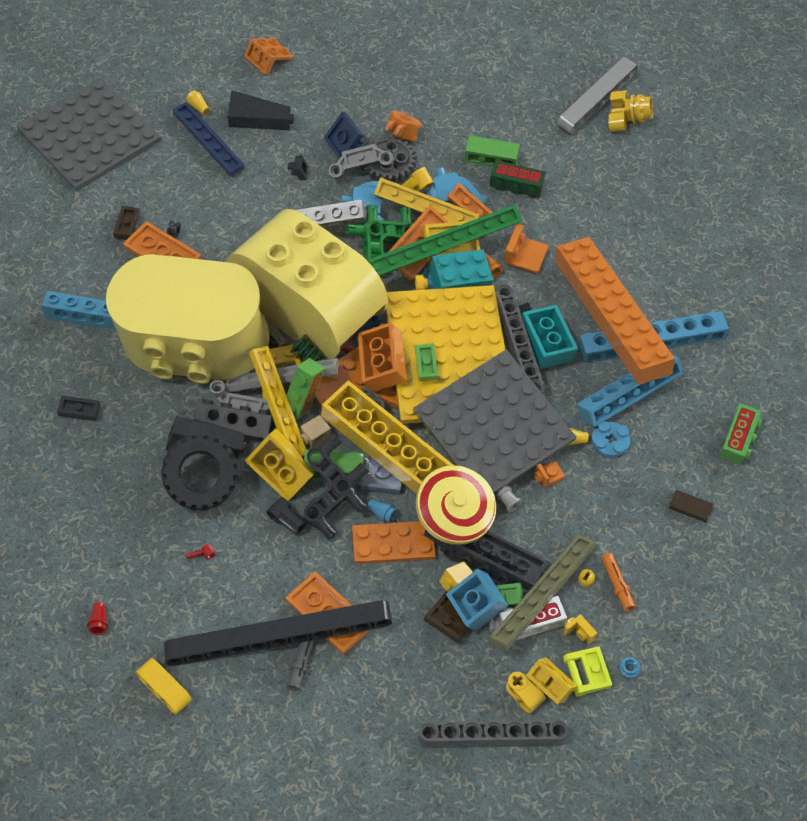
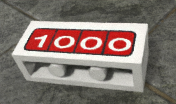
M558 596L553 597L518 639L564 626L567 616ZM507 608L500 613V624L511 613L513 608Z

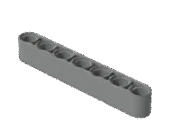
M623 57L560 116L557 126L573 134L610 99L611 92L618 91L636 74L639 66Z

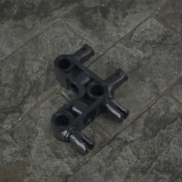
M335 434L322 445H317L307 453V461L310 467L327 482V490L318 498L315 497L304 509V517L312 527L318 528L328 540L332 538L328 530L334 536L338 533L326 520L327 516L336 507L347 500L357 513H360L362 508L364 509L368 505L356 493V483L369 470L366 467L364 468L361 462L349 474H345L329 457V454L342 444V441L339 438L337 439ZM313 454H320L322 458L319 462L311 461ZM344 482L348 484V489L345 492L339 491L337 489L339 483ZM316 509L319 512L318 516L315 519L309 518L307 515L309 510Z

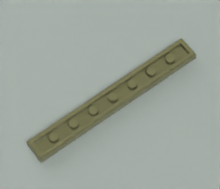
M577 535L491 634L489 643L508 651L593 551L595 542Z

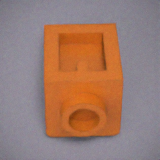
M556 461L542 466L541 463L536 465L534 477L544 488L565 479V475Z

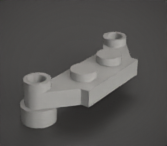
M376 144L343 151L339 161L329 167V174L334 178H340L348 169L379 161L383 165H391L394 162V156L389 151L377 148ZM389 156L390 160L386 162V157Z
M215 380L210 384V393L220 405L223 402L233 404L232 408L239 409L240 406L251 407L252 412H258L259 409L270 411L266 399L228 393L225 390V384L220 380Z

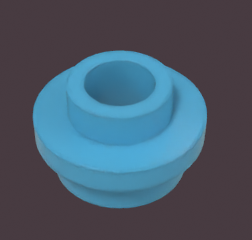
M630 657L621 661L619 670L624 677L635 678L640 673V664L636 659ZM626 666H631L633 671H628Z

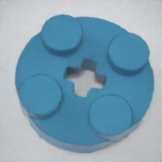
M604 421L594 429L591 444L599 455L606 458H617L619 455L626 453L629 448V430L626 426L618 423ZM613 437L616 441L609 443V440L606 438Z

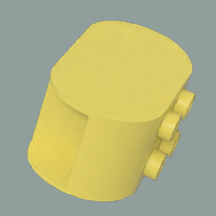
M284 209L229 255L226 261L243 266L254 276L260 292L259 311L264 318H269L272 324L296 342L306 334L304 340L311 339L312 341L309 346L315 344L316 348L314 351L321 350L322 352L319 357L326 356V360L334 359L340 352V346L372 316L381 315L388 306L385 286L370 263L354 249L296 210Z
M143 255L124 264L115 273L106 293L107 309L126 355L136 366L150 372L157 378L170 379L173 375L187 376L191 381L200 384L208 383L210 379H232L249 373L254 369L249 351L269 345L268 325L264 316L259 311L260 292L254 276L241 265L164 255Z

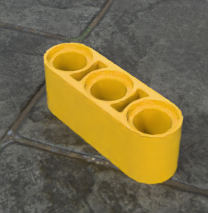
M150 658L135 671L137 677L173 714H178L192 701L188 692L155 659Z

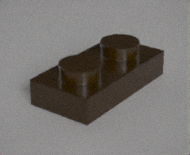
M121 207L113 232L114 238L128 239L134 233L140 214L139 208Z

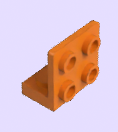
M275 38L251 39L244 54V57L264 75L270 73L275 60H292L294 57Z
M517 224L505 250L504 264L537 274L549 245L525 238L523 233L524 226Z

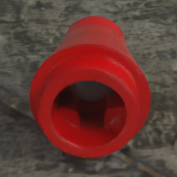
M97 602L93 604V609L87 623L91 634H104L108 628L106 605L104 603Z

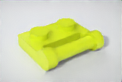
M600 646L568 653L563 656L565 664L568 665L572 680L577 685L574 690L576 697L612 687ZM577 660H581L588 681L587 685L582 684L575 663Z

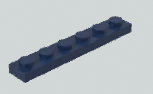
M187 102L172 109L176 118L230 177L245 169L243 162Z

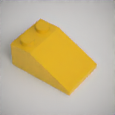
M277 429L273 430L245 460L257 474L287 501L314 474L292 443Z

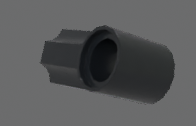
M280 497L266 510L270 519L277 524L281 523L295 535L300 534L307 525V520L294 511L291 504L283 497Z

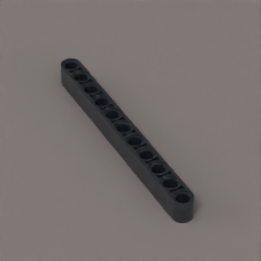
M380 600L169 639L164 642L165 664L168 666H179L388 627L392 624L390 605L388 601Z

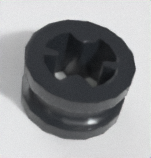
M171 220L167 227V234L177 238L181 230V223H174Z

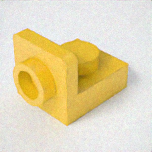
M581 614L576 618H570L564 624L563 634L565 636L576 630V635L581 641H586L588 645L595 641L597 632Z

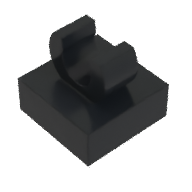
M302 155L296 156L295 162L288 163L287 169L291 170V175L298 176L299 180H306L308 165Z

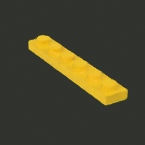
M381 177L374 192L376 196L421 213L431 205L449 223L472 221L480 217L479 214Z
M269 347L252 349L249 351L277 430L292 443L300 456L303 457L305 456L306 447Z

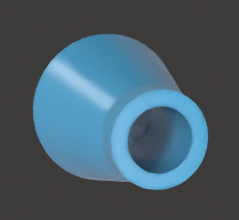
M374 499L367 506V509L384 523L394 522L398 514V510L394 505Z

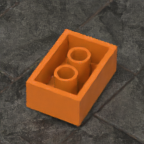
M390 322L358 333L362 383L372 392L406 382L402 332Z

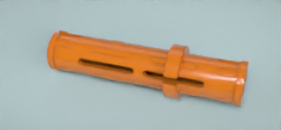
M613 553L603 555L601 560L614 586V594L619 598L624 612L634 610L636 604L631 597V589L626 585Z

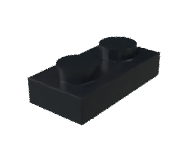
M62 396L57 413L58 416L96 421L101 404L98 400Z

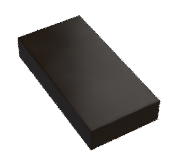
M676 490L669 509L706 523L713 503Z

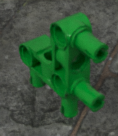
M369 204L366 206V222L362 225L347 223L346 235L362 237L363 257L366 260L385 253L383 242L396 244L413 224L411 208L403 207L400 209L401 222L378 220V206Z

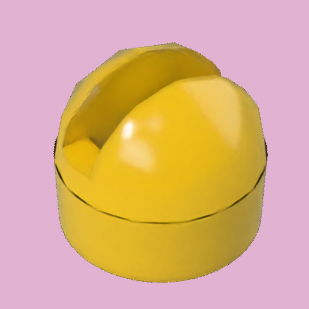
M589 569L581 571L578 577L579 583L584 587L593 585L595 580L594 573ZM586 574H589L587 580H583Z

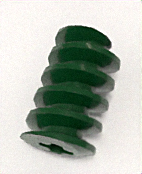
M306 334L292 346L290 351L291 353L298 352L295 358L302 357L301 363L309 358L315 362L326 360L327 358L326 356L319 357L322 351L318 350L315 352V344L309 346L312 340H304Z

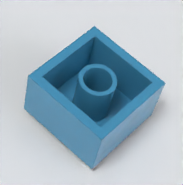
M476 569L446 593L466 627L476 631L508 607V604L488 573Z

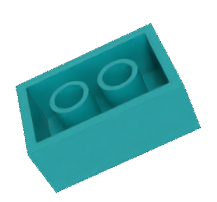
M484 250L432 255L428 265L435 289L491 286L493 282Z
M557 305L522 313V319L539 370L574 361L578 347Z

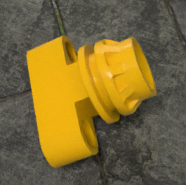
M627 90L611 92L610 101L613 109H611L609 114L610 132L626 131L627 121L637 124L638 121L643 123L647 119L653 118L651 96L645 97L639 94L636 97L635 94H632L631 98L628 99Z

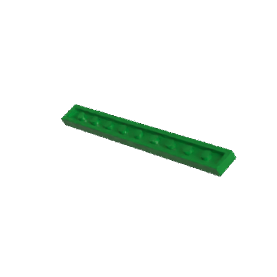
M512 205L368 259L367 261L377 274L381 276L429 258L432 255H437L516 225L522 219L516 205Z

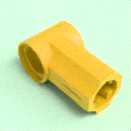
M422 167L412 173V177L403 183L402 186L419 192L429 187L434 181L427 169Z

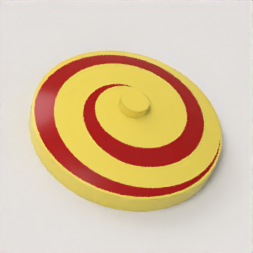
M445 466L430 473L420 485L416 496V511L421 524L433 537L445 543L462 545L476 541L487 532L495 518L496 501L491 487L478 473L462 466Z

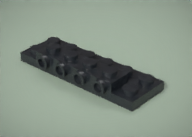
M427 530L424 532L425 537L441 544L440 551L446 557H454L461 561V563L465 562L468 567L471 566L488 573L489 576L497 579L500 585L521 583L523 587L531 590L549 564V561L489 531L476 541L462 545L442 542L433 537Z

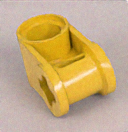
M513 672L509 676L506 690L528 714H531L546 700L544 693L523 673Z

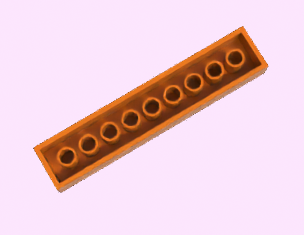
M590 237L557 246L556 264L636 383L640 385L671 375L675 362L674 356Z

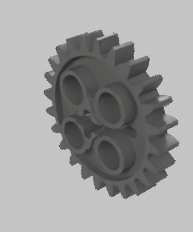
M380 136L379 141L373 139V144H376L377 148L393 154L394 162L387 166L383 165L380 161L363 165L362 169H365V174L370 173V178L376 177V181H379L381 177L391 182L395 180L398 183L399 178L404 181L405 176L410 177V172L414 173L417 155H415V150H412V145L408 146V141L402 143V139L395 140V136L392 139L386 136L384 140ZM389 156L386 157V162L390 160Z

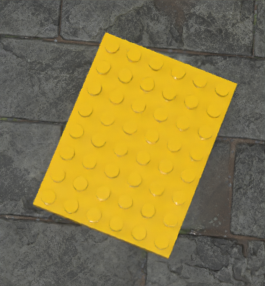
M494 285L387 292V322H392L402 332L407 381L396 384L400 422L402 424L421 423L413 411L415 406L505 350ZM434 344L438 380L419 381L415 345Z

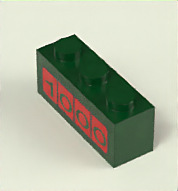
M495 160L489 186L495 189H504L513 193L540 198L546 171Z

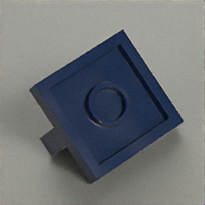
M341 112L324 137L339 159L342 157L343 151L366 146L362 138L364 135L346 112Z

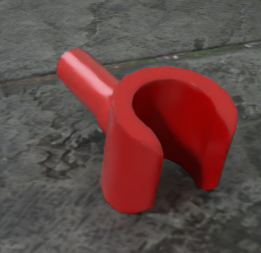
M206 544L201 550L186 554V558L204 555L205 559H211L216 554L212 546Z

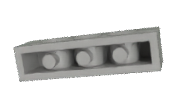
M363 200L296 210L322 228L344 226L347 223H363L367 220V204Z

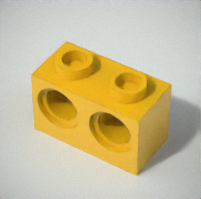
M546 657L539 659L526 675L557 705L563 703L577 687L570 678Z

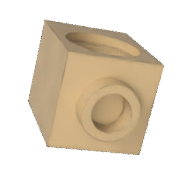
M320 415L301 426V436L304 444H308L312 449L331 437V428Z

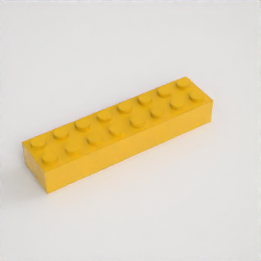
M349 380L322 404L321 417L416 494L420 485L430 473L441 467L454 466Z

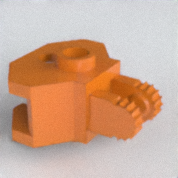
M396 110L391 111L385 126V130L393 134L396 139L401 138L410 141H417L418 137L416 134L418 129L422 128L419 120Z

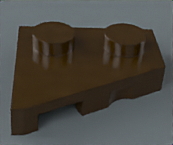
M446 591L424 616V621L458 643L469 628L466 627L447 597L446 593L448 592Z

